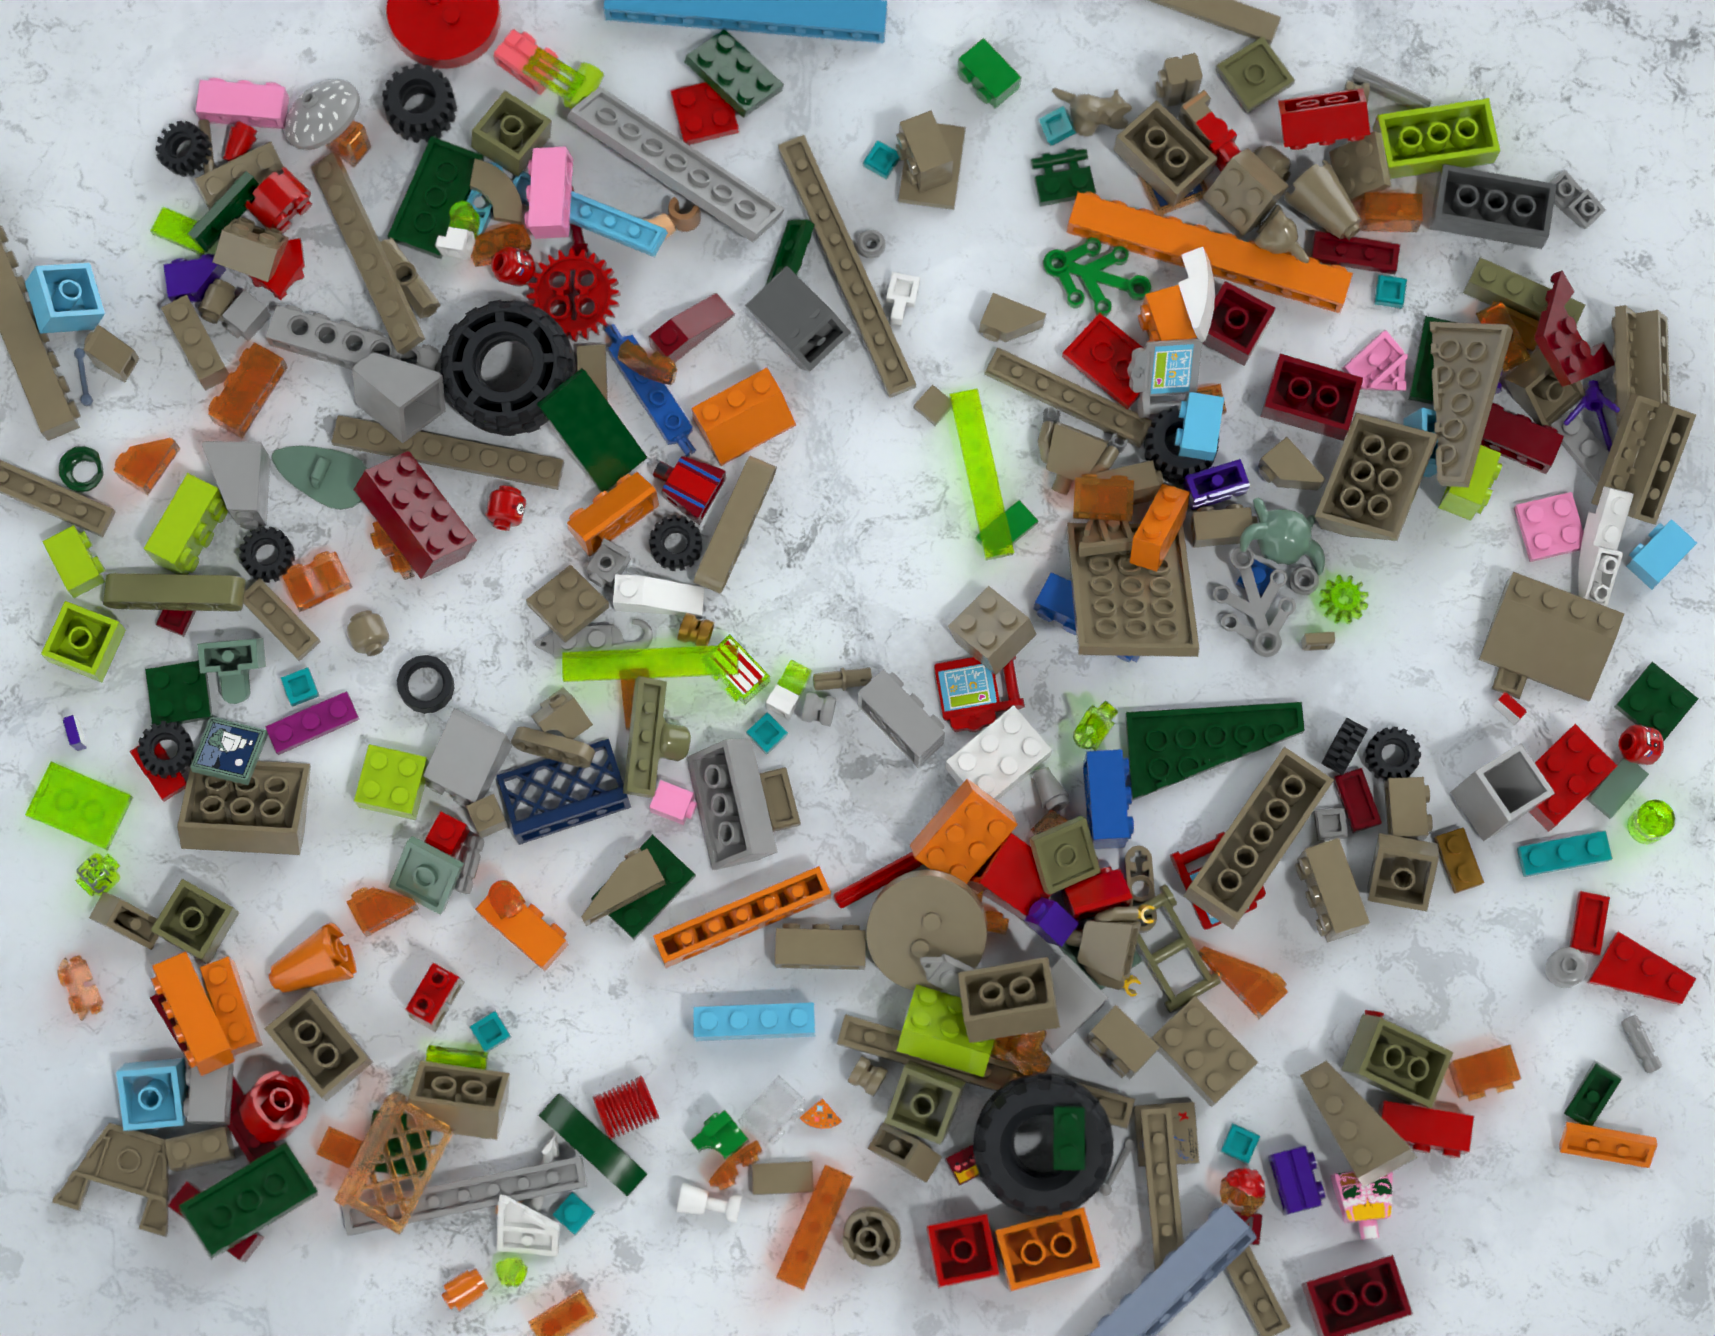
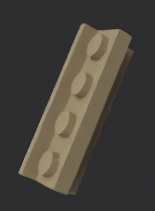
M1627 305L1615 307V317H1612V329L1614 332L1612 353L1615 360L1613 382L1616 388V399L1614 404L1620 408L1618 413L1615 412L1617 427L1620 425L1631 393L1670 405L1668 318L1659 310L1635 313Z
M1631 393L1591 504L1598 506L1604 486L1627 491L1634 494L1627 516L1656 525L1696 414Z

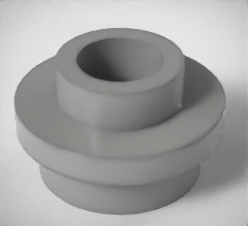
M875 230L863 232L857 240L858 251L866 258L879 257L885 250L883 235ZM872 241L876 243L877 246L873 249H869L866 246V244Z
M1301 566L1292 572L1289 582L1295 593L1310 595L1317 589L1319 577L1314 569ZM1299 578H1307L1309 581V585H1301L1299 583Z

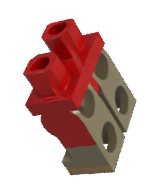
M1202 90L1181 106L1177 120L1217 157L1215 165L1222 172L1231 158L1241 152L1235 144L1237 133L1233 128L1228 131L1226 122L1213 114L1208 107L1211 98L1205 90Z
M433 962L405 1010L409 1012L411 1019L436 1032L449 1010L445 1003L452 1005L465 982L459 976Z

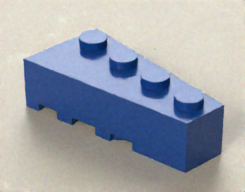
M1051 572L1035 601L1033 610L1037 611V615L1048 622L1055 620L1063 624L1064 630L1076 635L1072 583L1070 580ZM1116 656L1125 662L1132 660L1136 663L1140 656Z

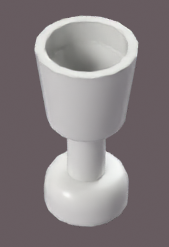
M686 1183L682 1184L677 1213L704 1215L705 1210L708 1209L726 1213L728 1221L737 1223L742 1196L732 1195L729 1201L708 1197L709 1191Z

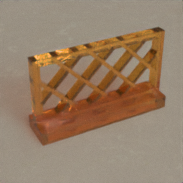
M396 1090L385 1098L333 1201L343 1207L347 1204L400 1235L410 1219L455 1129L405 1100L407 1096ZM404 1110L414 1116L417 1127L408 1130L403 1129L400 1117ZM435 1128L444 1135L440 1143L430 1146L425 1129ZM419 1132L423 1148L410 1151L405 1135ZM399 1137L404 1153L391 1156L387 1143L389 1139ZM425 1152L428 1166L425 1170L416 1171L412 1155ZM405 1157L410 1174L397 1177L392 1161ZM386 1162L391 1179L378 1182L374 1168L377 1164ZM412 1178L415 1192L411 1196L403 1197L399 1181ZM392 1183L397 1199L384 1202L379 1186ZM373 1188L377 1204L368 1206L360 1201L359 1198L363 1190ZM399 1204L402 1214L399 1223L388 1217L387 1206Z

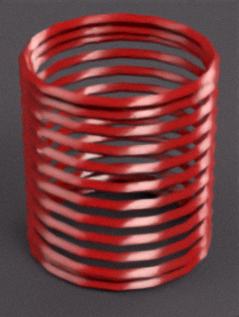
M641 1075L640 1077H635V1082L630 1080L631 1086L626 1081V1087L624 1084H621V1088L617 1085V1091L612 1087V1092L609 1089L607 1093L603 1091V1096L600 1093L596 1094V1096L593 1095V1101L610 1140L616 1138L612 1125L619 1137L620 1132L617 1124L623 1135L625 1131L622 1123L628 1133L630 1130L627 1122L632 1131H634L632 1121L638 1129L639 1126L635 1115L641 1127H643V1122L640 1114L646 1125H648L645 1113L650 1123L653 1122L651 1115L654 1121L660 1119Z

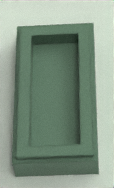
M1624 758L1587 799L1609 819L1616 814L1649 775L1638 764L1631 763Z

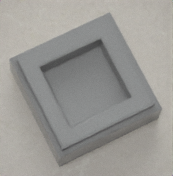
M1344 808L1314 811L1317 841L1334 840L1337 838L1346 839L1348 837Z

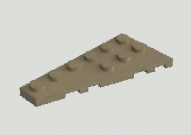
M1430 322V331L1433 338L1431 354L1434 358V369L1432 370L1433 402L1437 421L1435 423V433L1438 434V448L1436 449L1437 481L1442 486L1469 487L1513 330L1509 325Z

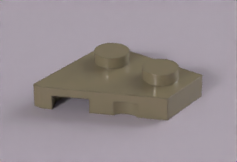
M1122 502L1093 505L1090 519L1084 530L1083 540L1079 544V557L1132 549L1134 536Z

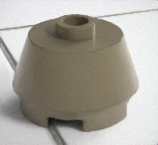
M867 1206L855 1210L848 1217L844 1225L842 1237L844 1249L852 1260H857L861 1264L870 1267L889 1263L895 1258L901 1245V1228L898 1220L890 1212L878 1207Z

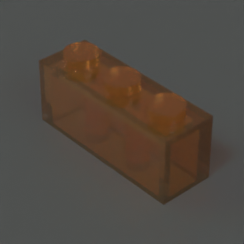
M255 342L250 349L246 348L239 359L240 364L238 368L227 376L224 382L225 388L220 396L213 398L208 408V415L213 423L242 439L288 368L284 358Z

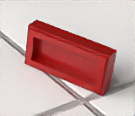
M1583 891L1578 893L1569 947L1577 949L1581 953L1594 956L1601 955L1610 897Z

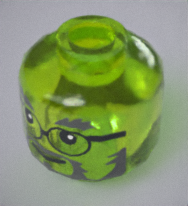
M93 853L76 869L78 878L75 881L91 897L95 894L101 896L103 891L108 893L121 880V876L117 871L120 864L109 853L105 857L99 853Z

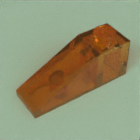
M1205 946L1198 952L1203 962L1218 975L1222 982L1258 1019L1263 1017L1288 993L1284 988L1287 985L1286 982L1276 972L1271 974L1267 969Z

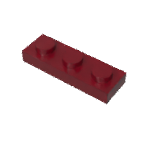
M1315 231L1311 257L1323 264L1395 275L1398 266L1400 244L1352 237L1349 240L1346 237L1339 239L1331 233Z

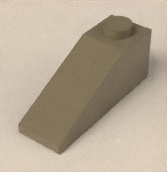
M637 848L624 856L626 860L618 865L581 916L586 926L665 885L664 878L648 848L643 851Z

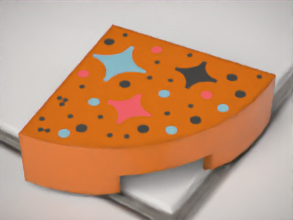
M823 1098L800 1117V1120L806 1125L818 1129L833 1128L842 1123L841 1119Z

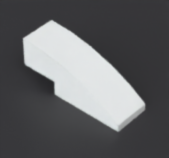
M1200 247L1182 254L1189 278L1178 282L1193 330L1197 338L1204 342L1206 341L1214 312L1215 287L1210 260L1204 248Z

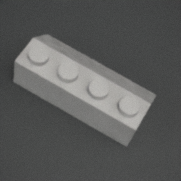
M725 739L687 756L712 870L758 861L777 853L752 739Z

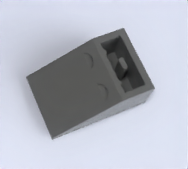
M788 266L745 305L800 369L809 372L851 333L838 316Z

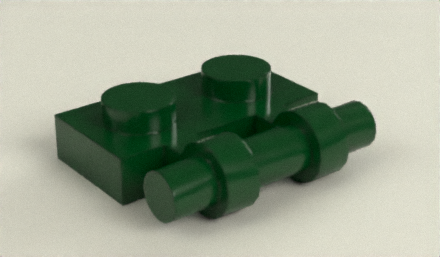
M1069 148L1064 153L1053 155L1048 152L1041 154V157L1030 159L1032 170L1043 168L1044 175L1035 176L1034 178L1040 207L1076 200L1078 192L1083 194L1085 192H1092L1096 194L1090 166L1082 168L1078 166V161L1088 160L1086 148L1079 150ZM1068 163L1069 170L1054 173L1053 166Z

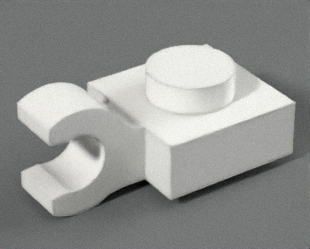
M892 272L886 302L894 304L890 325L902 327L905 307L914 308L920 277Z

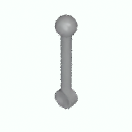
M1128 1139L1124 1143L1125 1149L1106 1184L1100 1187L1102 1195H1110L1112 1191L1111 1186L1130 1151L1135 1150L1137 1146L1134 1139Z

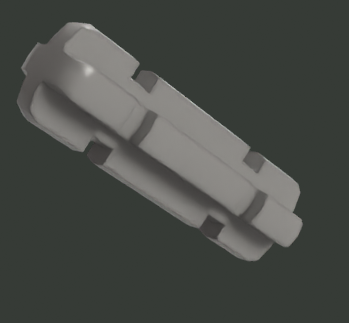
M468 837L466 844L468 850L464 852L462 859L464 865L460 873L461 876L455 885V890L460 893L470 894L474 884L472 878L475 879L481 858L479 852H482L485 843L481 837Z
M1633 1015L1624 1019L1621 1024L1625 1032H1629L1630 1036L1628 1038L1638 1058H1642L1643 1062L1641 1064L1645 1072L1652 1073L1660 1069L1662 1064L1658 1056H1654L1653 1052L1655 1050L1645 1030H1641L1640 1026L1642 1025L1638 1017Z

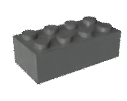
M1443 164L1437 177L1429 229L1542 249L1549 238L1557 184Z

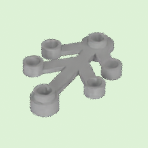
M1239 546L1231 554V563L1236 569L1240 570L1249 602L1231 593L1230 589L1226 586H1218L1214 590V599L1221 604L1227 603L1254 618L1257 630L1239 622L1238 617L1234 614L1225 615L1222 619V626L1226 631H1235L1250 639L1255 652L1260 656L1271 657L1277 654L1281 648L1282 640L1279 632L1287 617L1295 611L1296 603L1289 597L1281 599L1278 604L1279 611L1270 626H1268L1265 614L1280 587L1287 583V573L1281 569L1274 570L1270 575V583L1260 599L1251 568L1254 562V553L1250 548L1242 552ZM1245 553L1248 556V561L1245 564H1240L1237 561L1238 554ZM1282 573L1285 578L1283 583H1275L1273 580L1274 574ZM1225 589L1228 592V597L1225 600L1218 599V590ZM1284 601L1292 603L1293 608L1291 611L1285 612L1282 610L1281 605ZM1228 617H1233L1236 620L1235 627L1228 628L1225 625V620ZM1264 637L1272 639L1273 644L1270 648L1262 646L1261 640Z

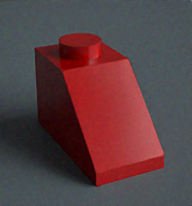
M440 811L425 839V843L456 858L471 830L467 824Z

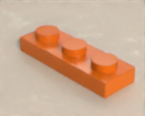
M1566 1122L1559 1143V1151L1561 1153L1650 1168L1657 1148L1656 1137Z

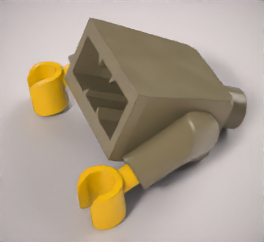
M1143 904L1138 909L1137 907L1115 906L1098 912L1094 919L1085 922L1084 930L1075 928L1066 940V944L1080 948L1078 962L1084 965L1085 971L1098 985L1116 990L1123 988L1129 996L1134 997L1137 995L1135 990L1128 989L1131 983L1141 984L1135 975H1130L1141 925L1140 922L1135 921L1139 918L1145 923H1153L1155 919L1144 918V912L1147 909H1155L1153 906Z

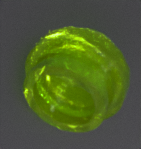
M518 1257L506 1258L495 1264L499 1282L506 1287L513 1286L517 1288L526 1278L528 1268L523 1264L522 1259Z

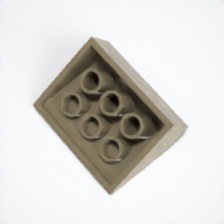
M1355 413L1315 513V518L1320 528L1348 537L1398 541L1437 442L1438 434Z
M1513 572L1503 589L1479 660L1499 668H1504L1517 675L1526 676L1530 680L1589 702L1615 643L1625 613Z
M258 761L249 785L191 771L190 766L177 824L181 849L300 855L305 832L310 764Z

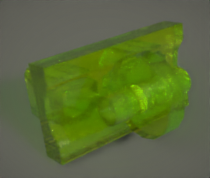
M1104 701L1099 708L1092 704L1073 732V740L1076 745L1082 749H1093L1096 751L1115 725L1112 720L1118 714L1117 709L1107 701Z

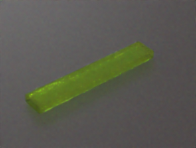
M978 388L951 393L949 398L985 561L1014 555V548Z
M738 645L562 652L563 682L634 680L639 676L658 679L739 675Z

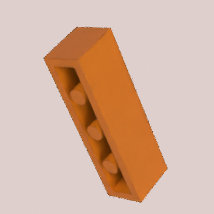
M185 951L152 965L156 977L151 978V982L157 995L164 994L166 1001L162 1002V1006L168 1019L174 1018L177 1023L173 1030L179 1044L185 1042L188 1047L184 1054L190 1068L196 1066L200 1076H203L235 1062L231 1047L187 952Z

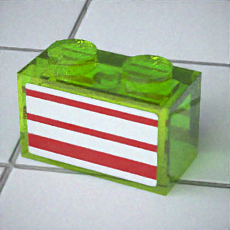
M730 634L704 657L705 664L707 665L704 670L714 681L720 679L727 686L724 691L734 702L740 700L746 705L771 682L770 675Z

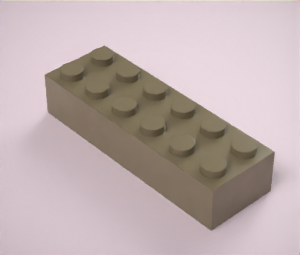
M1284 747L1183 897L1233 930L1334 779Z

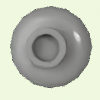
M1565 947L1550 955L1547 959L1545 970L1549 981L1555 986L1571 988L1586 977L1588 965L1586 958L1579 950Z

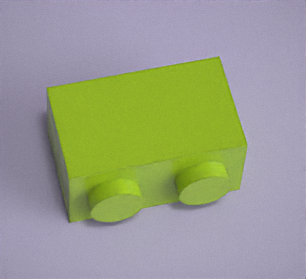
M73 525L42 541L67 591L73 598L105 583L101 573L106 570L98 556L92 557L89 548L93 545L85 531L80 533Z

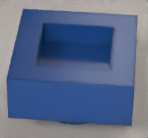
M1254 559L1251 568L1261 598L1270 583V575L1274 569ZM1240 575L1236 585L1245 589L1242 576Z

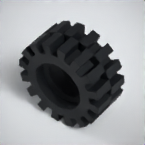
M177 121V126L173 123L169 124L170 130L163 129L161 133L165 136L163 138L158 137L157 142L161 144V146H156L155 150L159 153L156 155L158 160L176 175L187 177V174L190 176L196 175L195 169L201 172L203 168L200 165L202 163L206 165L209 163L206 156L212 155V151L208 149L212 147V143L208 140L210 138L191 122ZM191 140V147L188 153L181 158H177L179 146L184 141Z
M671 515V519L664 517L660 524L657 522L654 525L655 529L654 531L651 530L649 539L650 550L656 563L659 562L662 568L666 569L668 567L670 571L680 568V571H683L688 565L692 567L694 561H698L700 558L702 537L699 528H696L692 520L688 521L685 516L677 518V515ZM673 533L682 534L687 539V546L680 553H671L665 548L666 538Z
M265 526L259 527L260 531L258 532L253 529L250 531L252 534L250 537L246 535L243 538L245 541L244 545L240 544L239 549L241 553H239V557L243 567L255 580L260 578L265 583H270L271 579L277 582L280 580L279 577L281 575L285 578L288 575L287 570H292L294 566L292 560L295 561L294 548L288 537L281 530L276 531L274 527H269V529H266ZM268 544L275 546L278 549V557L275 562L263 565L257 561L256 554L260 547Z
M1346 718L1321 764L1343 775L1368 728Z
M161 721L159 726H156L155 723L152 724V729L149 731L145 729L143 732L144 737H140L138 741L140 744L138 753L147 771H150L156 777L160 775L161 778L167 779V775H171L174 778L177 777L176 773L178 772L183 774L186 771L185 767H190L192 764L191 758H194V745L185 729L181 725L178 727L174 722L167 724L166 721ZM172 740L177 744L178 750L172 759L161 760L156 757L155 747L160 741Z
M1387 727L1382 729L1381 732L1378 731L1370 740L1365 750V763L1369 764L1368 770L1375 773V778L1379 779L1381 777L1383 782H1386L1388 778H1406L1418 767L1419 759L1421 758V752H1419L1420 744L1414 741L1416 737L1413 734H1407L1408 730L1404 728L1398 730V727L1388 729ZM1389 744L1399 746L1404 753L1403 762L1396 766L1387 764L1382 758L1383 748Z

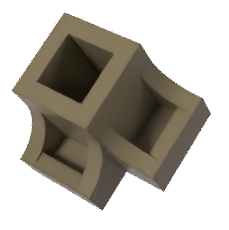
M564 687L540 703L542 709L531 716L544 733L549 730H558L563 737L572 740L593 725L576 699Z

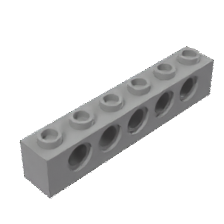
M276 305L265 336L270 346L348 369H352L360 359H365L373 352L379 353L382 350L390 351L388 357L404 362L409 358H415L418 360L415 364L417 366L439 373L441 370V353L433 346L425 344L422 347L415 346L403 355L396 351L391 338L384 337V334L378 330L368 329L364 331L357 329L356 325L347 321H340V323L329 321L330 319L323 314L302 313L300 308L292 305H286V307ZM301 326L308 327L305 334L295 335L297 328ZM328 334L335 335V339L332 342H322L324 336ZM355 342L363 343L358 351L349 350L351 344Z

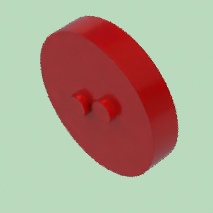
M387 0V19L394 40L409 58L424 66L429 65L437 69H450L467 65L481 57L491 47L500 29L501 7L499 0Z

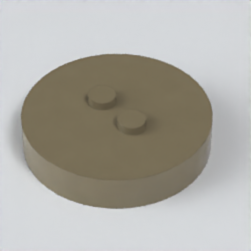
M917 870L895 878L880 891L870 910L866 937L868 949L874 963L891 981L913 991L916 984L942 991L944 989L927 981L926 972L920 962V957H941L943 954H946L976 969L985 951L988 926L986 913L980 899L966 883L945 872Z

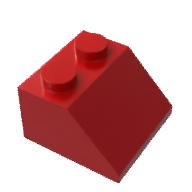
M1112 867L1101 868V872L1095 876L1062 889L1061 892L1067 912L1076 921L1095 917L1098 912L1115 906L1128 907L1133 897L1120 869L1112 871Z

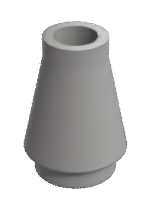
M1048 767L1042 768L1033 774L1042 808L1047 809L1048 813H1055L1064 809L1069 804V794Z

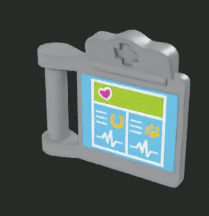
M1199 339L1147 342L1145 348H1137L1132 352V360L1127 368V372L1130 377L1129 387L1135 393L1141 392L1137 404V412L1140 418H1148L1150 414H1159L1164 409L1169 412L1170 407L1175 405L1180 410L1181 401H1187L1189 392L1197 393L1202 342ZM1186 394L1185 399L1181 401L1150 403V397Z

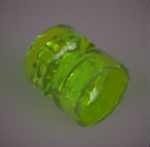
M1654 799L1645 802L1633 811L1628 818L1627 827L1629 834L1641 844L1656 843L1673 829L1675 825L1674 811L1667 803L1661 800Z

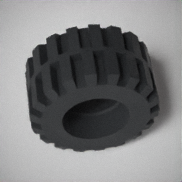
M414 64L413 69H409L407 65L402 67V73L394 72L392 74L393 81L387 80L385 84L387 90H383L382 93L384 100L382 102L383 108L393 131L397 135L401 133L402 138L407 141L412 137L413 143H420V139H425V143H428L431 136H436L438 139L441 138L443 130L446 132L450 130V122L455 121V112L457 111L455 96L448 78L443 77V73L438 69L433 72L432 66L429 65L421 68L420 64ZM427 94L435 98L432 107L423 113H411L404 109L407 101L415 95Z
M1175 405L1170 407L1169 412L1164 409L1159 413L1158 418L1155 417L1152 420L1144 442V449H1146L1144 456L1145 460H1153L1155 469L1161 470L1162 477L1164 475L1169 477L1167 482L1174 483V480L1178 479L1180 484H1183L1185 476L1209 469L1214 460L1180 457L1168 450L1165 438L1170 434L1176 433L1177 428L1183 429L1184 418H1179L1180 410Z

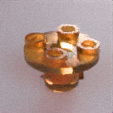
M1046 1030L996 1038L994 1041L993 1055L1016 1064V1069L1022 1074L1029 1076L1034 1071L1046 1072L1051 1065L1050 1057L1042 1049L1047 1036Z

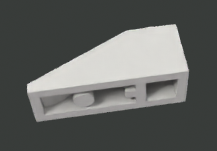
M615 574L613 595L615 611L681 616L689 613L696 617H702L704 587L646 576Z

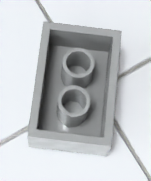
M883 669L858 692L857 705L910 761L919 768L944 744L945 732L943 729L945 726L934 714L930 717L922 709L924 704L915 694L908 695L902 688L904 683L895 673L888 674Z

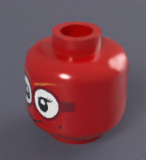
M500 486L499 489L490 493L485 514L487 519L493 522L494 528L509 531L510 527H516L522 523L527 502L519 489L510 486Z

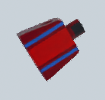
M685 456L680 457L675 467L660 461L653 472L655 478L665 482L662 488L663 498L698 525L701 524L726 481L725 470Z

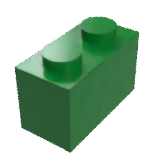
M984 38L958 58L957 72L964 83H970L977 90L978 97L985 104L990 103L994 109L1020 89L1021 76Z

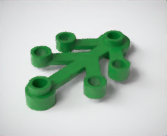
M1089 238L1085 244L1068 252L1060 249L1049 251L1044 257L1043 268L1048 275L1059 278L1068 295L1067 303L1071 308L1081 307L1085 296L1081 290L1076 288L1070 274L1081 277L1095 303L1094 312L1096 315L1101 313L1106 317L1110 314L1112 308L1111 301L1105 298L1098 283L1126 291L1132 299L1137 301L1144 300L1145 294L1150 293L1151 283L1145 276L1137 275L1129 280L1101 271L1114 264L1121 266L1127 262L1129 252L1123 246L1115 247L1111 253L1086 265L1075 263V261L1086 255L1096 257L1100 254L1102 244L1097 238ZM1095 244L1098 249L1091 251L1088 249V245ZM1121 252L1125 255V258L1117 259L1115 254ZM1060 261L1062 263V267L1055 268L1053 267L1052 262ZM1140 286L1144 292L1137 294L1133 289ZM1078 295L1081 300L1073 302L1070 297ZM1102 303L1106 304L1108 306V309L1106 311L1099 310L1098 305Z

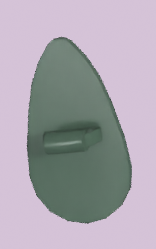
M289 446L273 452L271 458L279 473L290 484L313 500L338 510L353 508L362 502L353 489L367 468L355 456L337 450L312 446Z

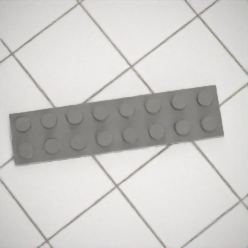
M602 87L597 88L569 112L567 119L579 128L585 130L603 144L609 146L627 160H630L751 242L758 239L782 216L784 208Z

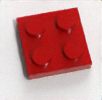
M706 82L670 90L682 139L686 144L691 145L739 133L734 109Z

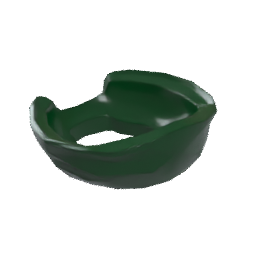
M76 446L67 451L60 459L59 476L62 482L71 490L77 492L90 491L97 487L103 478L104 471L99 453L92 448ZM85 461L95 462L98 473L90 481L82 483L75 480L73 470L78 463Z

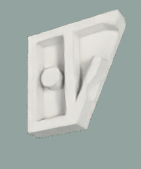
M500 1195L498 1201L497 1251L558 1256L560 1224L506 1195Z

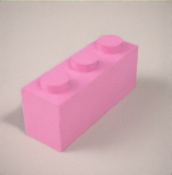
M210 78L209 80H200L196 113L199 120L207 119L210 123L235 125L239 121L251 127L285 129L289 96L285 87L277 83L269 82L265 85H257L246 80H239L237 83L226 82L220 78Z
M567 147L533 148L532 159L528 161L531 185H528L526 189V196L529 202V211L525 212L526 228L530 229L535 239L569 237L573 158Z

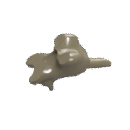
M1053 88L1052 90L1058 99L1070 104V114L1078 135L1083 137L1092 136L1095 133V129L1101 124L1116 130L1124 129L1128 126V120L1123 116L1131 111L1132 106L1126 103L1119 95L1118 89H1115L1113 96L1110 98H1101L1090 94H1079L1076 96L1059 88Z
M1276 204L1268 217L1256 229L1258 236L1254 240L1255 244L1259 248L1266 249L1273 254L1289 252L1297 260L1308 263L1309 257L1297 242L1298 232L1296 224L1292 219L1287 218L1281 206Z

